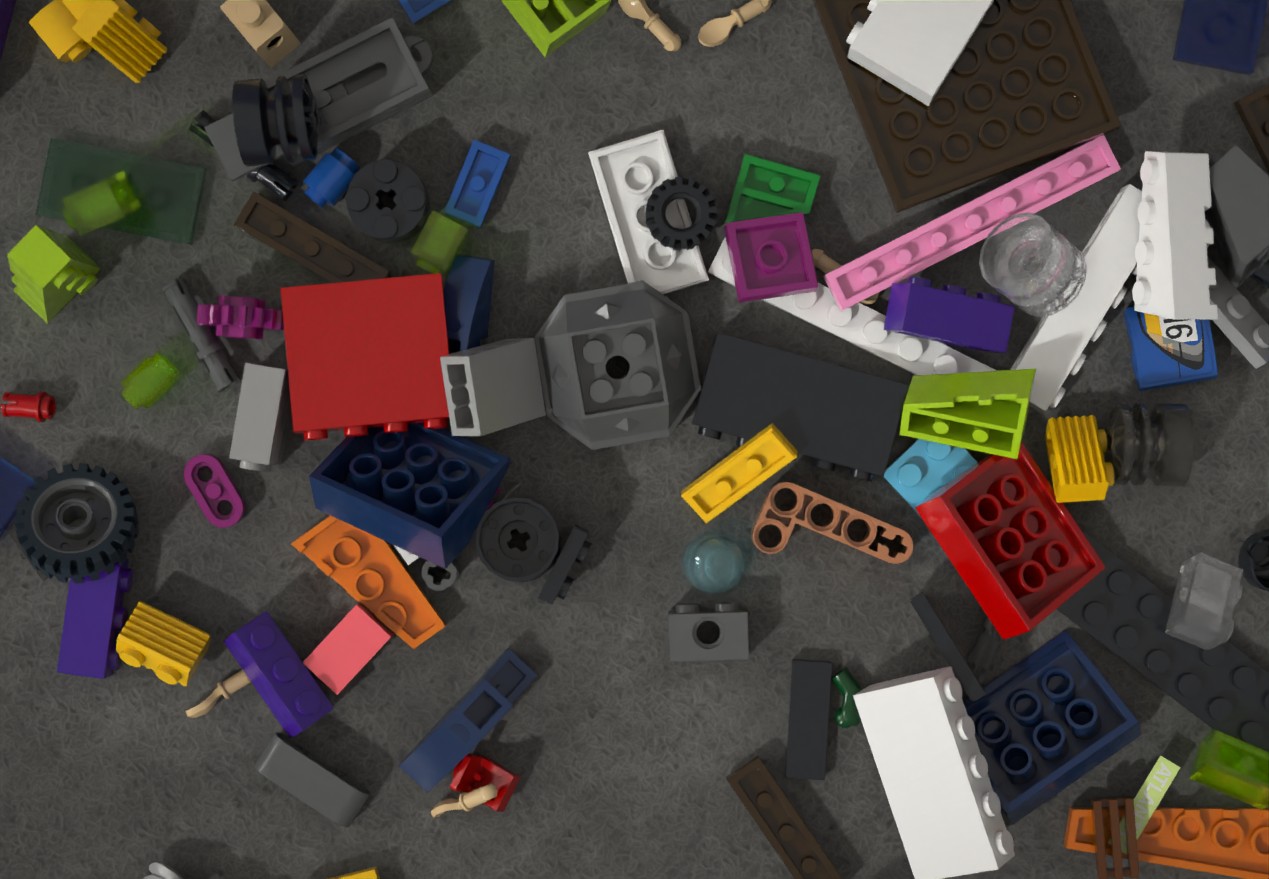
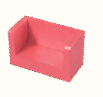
M360 602L355 605L302 663L338 695L395 633Z

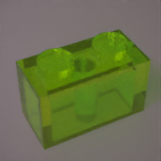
M124 170L62 198L65 205L62 208L65 220L72 229H77L80 236L124 218L141 207Z
M1217 730L1200 743L1189 779L1261 810L1269 806V752Z

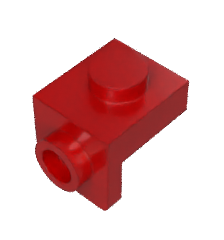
M468 753L455 766L453 771L454 778L450 784V789L455 792L468 793L482 786L493 784L498 790L497 797L483 804L497 812H504L520 776L484 755Z

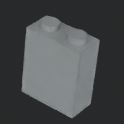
M534 338L504 339L440 357L452 436H483L546 416Z
M245 363L229 456L230 459L240 460L239 468L270 471L271 465L282 464L291 412L288 370Z

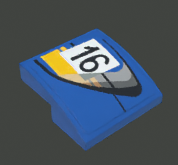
M1134 307L1125 308L1123 314L1132 347L1130 354L1139 391L1217 378V363L1209 319H1170L1134 311Z

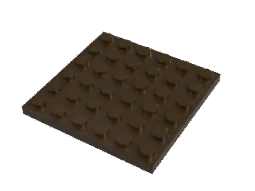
M813 0L896 213L1116 131L1121 126L1070 0H994L929 106L847 58L851 45L846 40L858 21L863 24L867 21L872 13L867 9L871 0Z

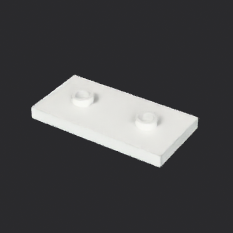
M664 130L588 152L627 283L643 280L664 295L709 281L699 245L689 250H673V248L662 246L657 239L652 237L649 228H647L645 212L647 201L656 186H660L663 181L677 177ZM675 199L670 202L665 212L669 224L677 229L690 227L692 222L685 199Z

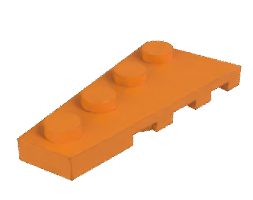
M330 515L291 543L293 547L312 560L320 570L333 578L347 590L348 594L375 614V617L413 649L447 626L387 541Z

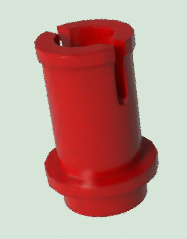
M40 391L37 395L5 392L2 397L3 401H9V404H1V412L4 417L36 418L37 422H45L46 419L54 417L56 409L55 398L48 396L46 392Z

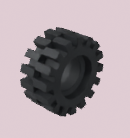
M677 176L671 180L667 179L660 186H656L648 198L645 212L647 228H649L652 237L657 239L662 246L678 251L680 249H693L695 246L701 245L713 231L718 213L715 198L707 190L708 187L703 183L696 182L694 178L689 177V179L682 178V176ZM675 199L689 200L696 208V220L688 228L677 229L671 226L666 219V208Z

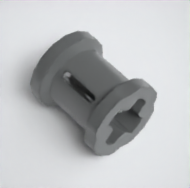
M455 559L445 569L451 572V576L445 577L441 582L436 581L437 574L431 572V567H437L438 565L426 561L422 567V578L425 580L426 585L437 591H442L452 586L460 574V567Z

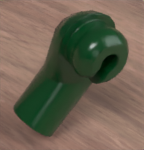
M847 667L833 675L831 680L844 696L842 708L835 713L836 722L842 728L848 729L851 726H857L861 722L853 695L863 689Z

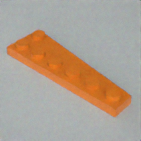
M1092 807L1069 808L1063 843L1065 848L1095 853ZM1102 807L1105 855L1113 856L1112 845L1108 844L1111 838L1109 807ZM1118 807L1119 823L1124 816V807ZM1157 807L1137 839L1138 861L1243 879H1269V808ZM1121 851L1122 858L1128 859L1127 854Z

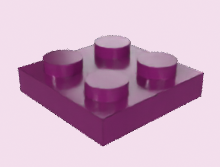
M803 212L725 224L724 231L739 303L816 292L818 282Z

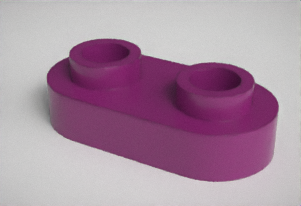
M209 454L197 455L191 458L184 468V480L207 520L220 528L231 527L239 523L244 517L246 504L222 461ZM205 466L211 468L213 472L212 478L207 482L203 481L200 477V470ZM223 500H228L232 504L233 509L229 515H224L220 512L219 506Z

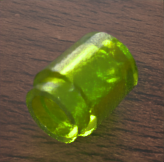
M157 351L152 357L147 355L120 381L121 385L125 388L121 395L136 409L141 406L150 409L176 383L174 379L180 372L164 355Z

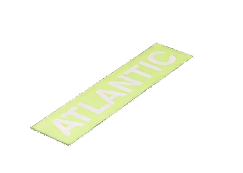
M1161 755L1134 798L1136 839L1139 838L1181 768ZM1123 816L1119 823L1121 851L1127 854L1125 818ZM1111 838L1108 841V844L1112 845Z

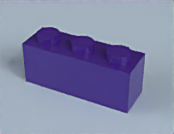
M908 277L907 283H892L884 330L983 352L1006 353L1014 306L1001 304V296L977 293L976 298L966 296V288L953 285H943V289L939 290L931 288V280L917 277Z
M129 559L122 565L116 562L114 564L115 571L109 575L104 570L99 572L100 579L91 581L90 577L86 576L84 577V583L75 584L73 579L70 578L57 667L58 673L105 679L113 675V670L119 669L122 659L116 652V642L119 631L122 630L128 619V609L122 607L124 592H129L133 583V569L128 568Z
M267 611L235 631L223 641L290 738L302 732L334 709Z

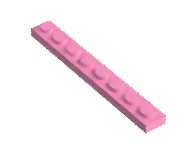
M1102 135L829 272L823 277L840 311L892 286V283H898L1121 170L1105 136Z

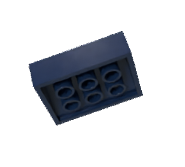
M424 423L408 424V431L384 433V426L368 428V435L346 437L310 474L309 479L316 509L446 569L469 543L511 462L509 457L461 436H452V433L445 429H424Z
M1067 630L985 686L983 689L988 696L978 702H972L970 698L964 701L967 714L975 726V738L980 753L987 761L988 776L993 791L998 795L1001 810L1012 825L1142 735L1139 721Z

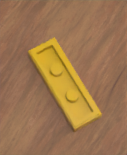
M772 423L682 490L681 496L707 524L797 458L798 451Z

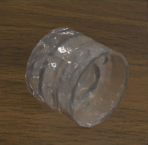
M1028 212L1012 215L1000 222L988 234L981 248L979 260L982 277L999 293L1008 297L1022 311L1036 317L1053 315L1065 309L1078 296L1086 278L1087 265L1083 253L1041 216Z

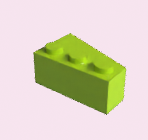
M612 0L501 1L546 58L607 13Z
M35 225L7 254L10 270L15 274L12 277V282L16 285L14 292L47 324L77 293L81 296L86 294L97 283L98 279L95 275L101 270L68 236Z
M1036 368L913 376L903 405L899 435L1018 459Z

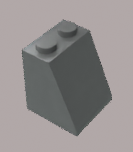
M1235 145L1226 154L1221 150L1209 160L1212 206L1205 211V215L1210 227L1213 228V236L1230 281L1238 288L1269 260V175Z

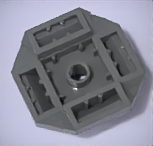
M643 280L564 294L534 336L546 415L591 450L670 437L701 391L688 311ZM613 356H622L629 362V368L625 374L613 376L606 369L607 361Z

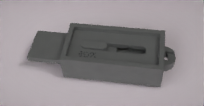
M392 17L265 82L270 96H275V85L279 76L287 78L291 94L294 75L305 74L308 77L319 114L320 135L318 137V155L432 97L433 95L423 75L433 65V54L430 46L422 38L417 36L403 38ZM414 48L420 53V62L416 61L413 57L412 50ZM233 113L204 127L231 181H235L265 166L247 167L243 164L236 140ZM277 145L275 160L284 156L281 145ZM299 145L296 161L290 162L293 167L305 161L302 158Z

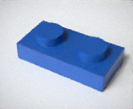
M474 139L444 213L482 228L511 155Z

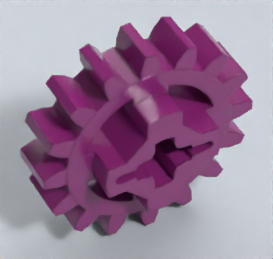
M218 296V305L202 304L197 307L196 324L215 326L216 336L262 340L264 330H284L283 311L265 309L266 300L251 297Z

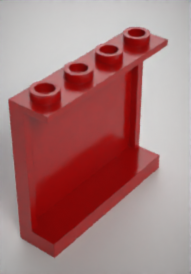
M441 273L280 288L293 432L297 435L304 434V440L310 441L327 439L328 432L344 430V437L368 435V428L384 426V433L408 431V424L424 423V429L448 427V420L450 418L440 362L441 356L449 355Z

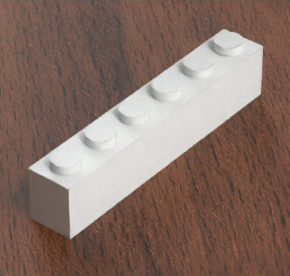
M1131 184L1122 187L1010 369L1036 368L1029 406L1038 412H1045L1048 407L1054 409L1058 405L1066 391L1065 388L1061 387L1069 373L1074 376L1079 371L1086 359V355L1082 353L1089 340L1095 342L1099 338L1107 324L1103 317L1110 306L1115 309L1122 301L1127 292V288L1123 285L1130 273L1137 274L1135 248L1139 242L1140 222L1138 220V207L1142 201V191Z

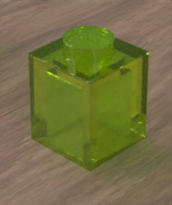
M432 211L411 250V253L419 258L416 265L432 274H438L440 269L449 274L455 256L459 255L471 232L460 224Z

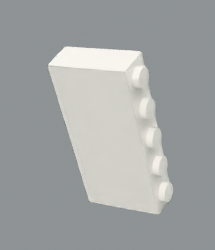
M871 0L867 9L872 13L865 24L859 21L856 23L846 40L851 45L847 58L929 106L994 0Z
M949 666L876 683L853 695L914 878L943 879L997 870L1015 856L1013 838L1010 832L1006 830L1000 812L1001 803L998 795L993 791L988 776L987 761L980 753L975 738V726L967 714L962 700V687L958 679L955 678L952 667Z

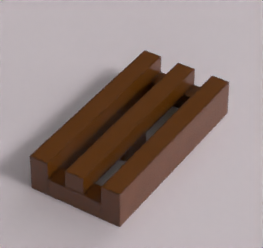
M1131 796L1091 798L1097 878H1140L1133 798ZM1118 806H1124L1128 867L1122 866ZM1102 807H1109L1113 868H1106Z

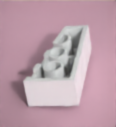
M1145 151L1144 162L1140 170L1143 186L1142 201L1138 207V220L1140 222L1139 242L1135 248L1137 276L1132 290V297L1135 303L1134 311L1170 319H1218L1217 305H1210L1209 286L1216 285L1215 268H1208L1207 248L1209 245L1214 244L1213 228L1210 227L1209 222L1205 219V211L1212 206L1209 154Z

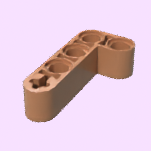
M785 481L777 482L768 490L751 532L752 542L756 548L768 554L778 553L784 549L795 523L888 563H903L909 559L914 547L912 538L904 530L794 483ZM782 488H789L795 494V503L788 510L778 509L774 502L775 494ZM824 503L831 510V518L825 525L818 526L811 520V510L817 504ZM855 519H862L867 526V533L861 540L853 541L847 534L848 525ZM769 524L777 526L780 531L778 542L773 546L762 545L759 541V531L762 527ZM877 526L882 527L878 535L893 540L896 534L899 535L898 543L903 545L900 552L893 551L891 556H889V548L877 542H874L873 550L869 549V546L876 538Z

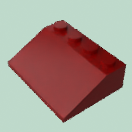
M1021 443L1018 459L990 454L915 507L1003 640L1031 631L1106 568L1064 504L1056 502L1054 489L1023 443Z

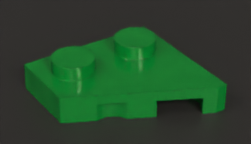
M745 154L725 224L803 212L804 216L809 215L820 175Z

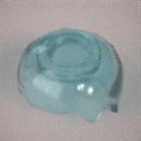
M704 534L687 544L681 558L685 577L693 587L707 593H725L739 583L745 571L744 553L740 546L736 545L734 540L721 535Z

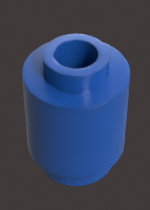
M335 148L331 154L326 153L303 181L308 187L304 192L305 195L322 208L326 203L334 207L348 190L349 184L360 169V166L340 149Z

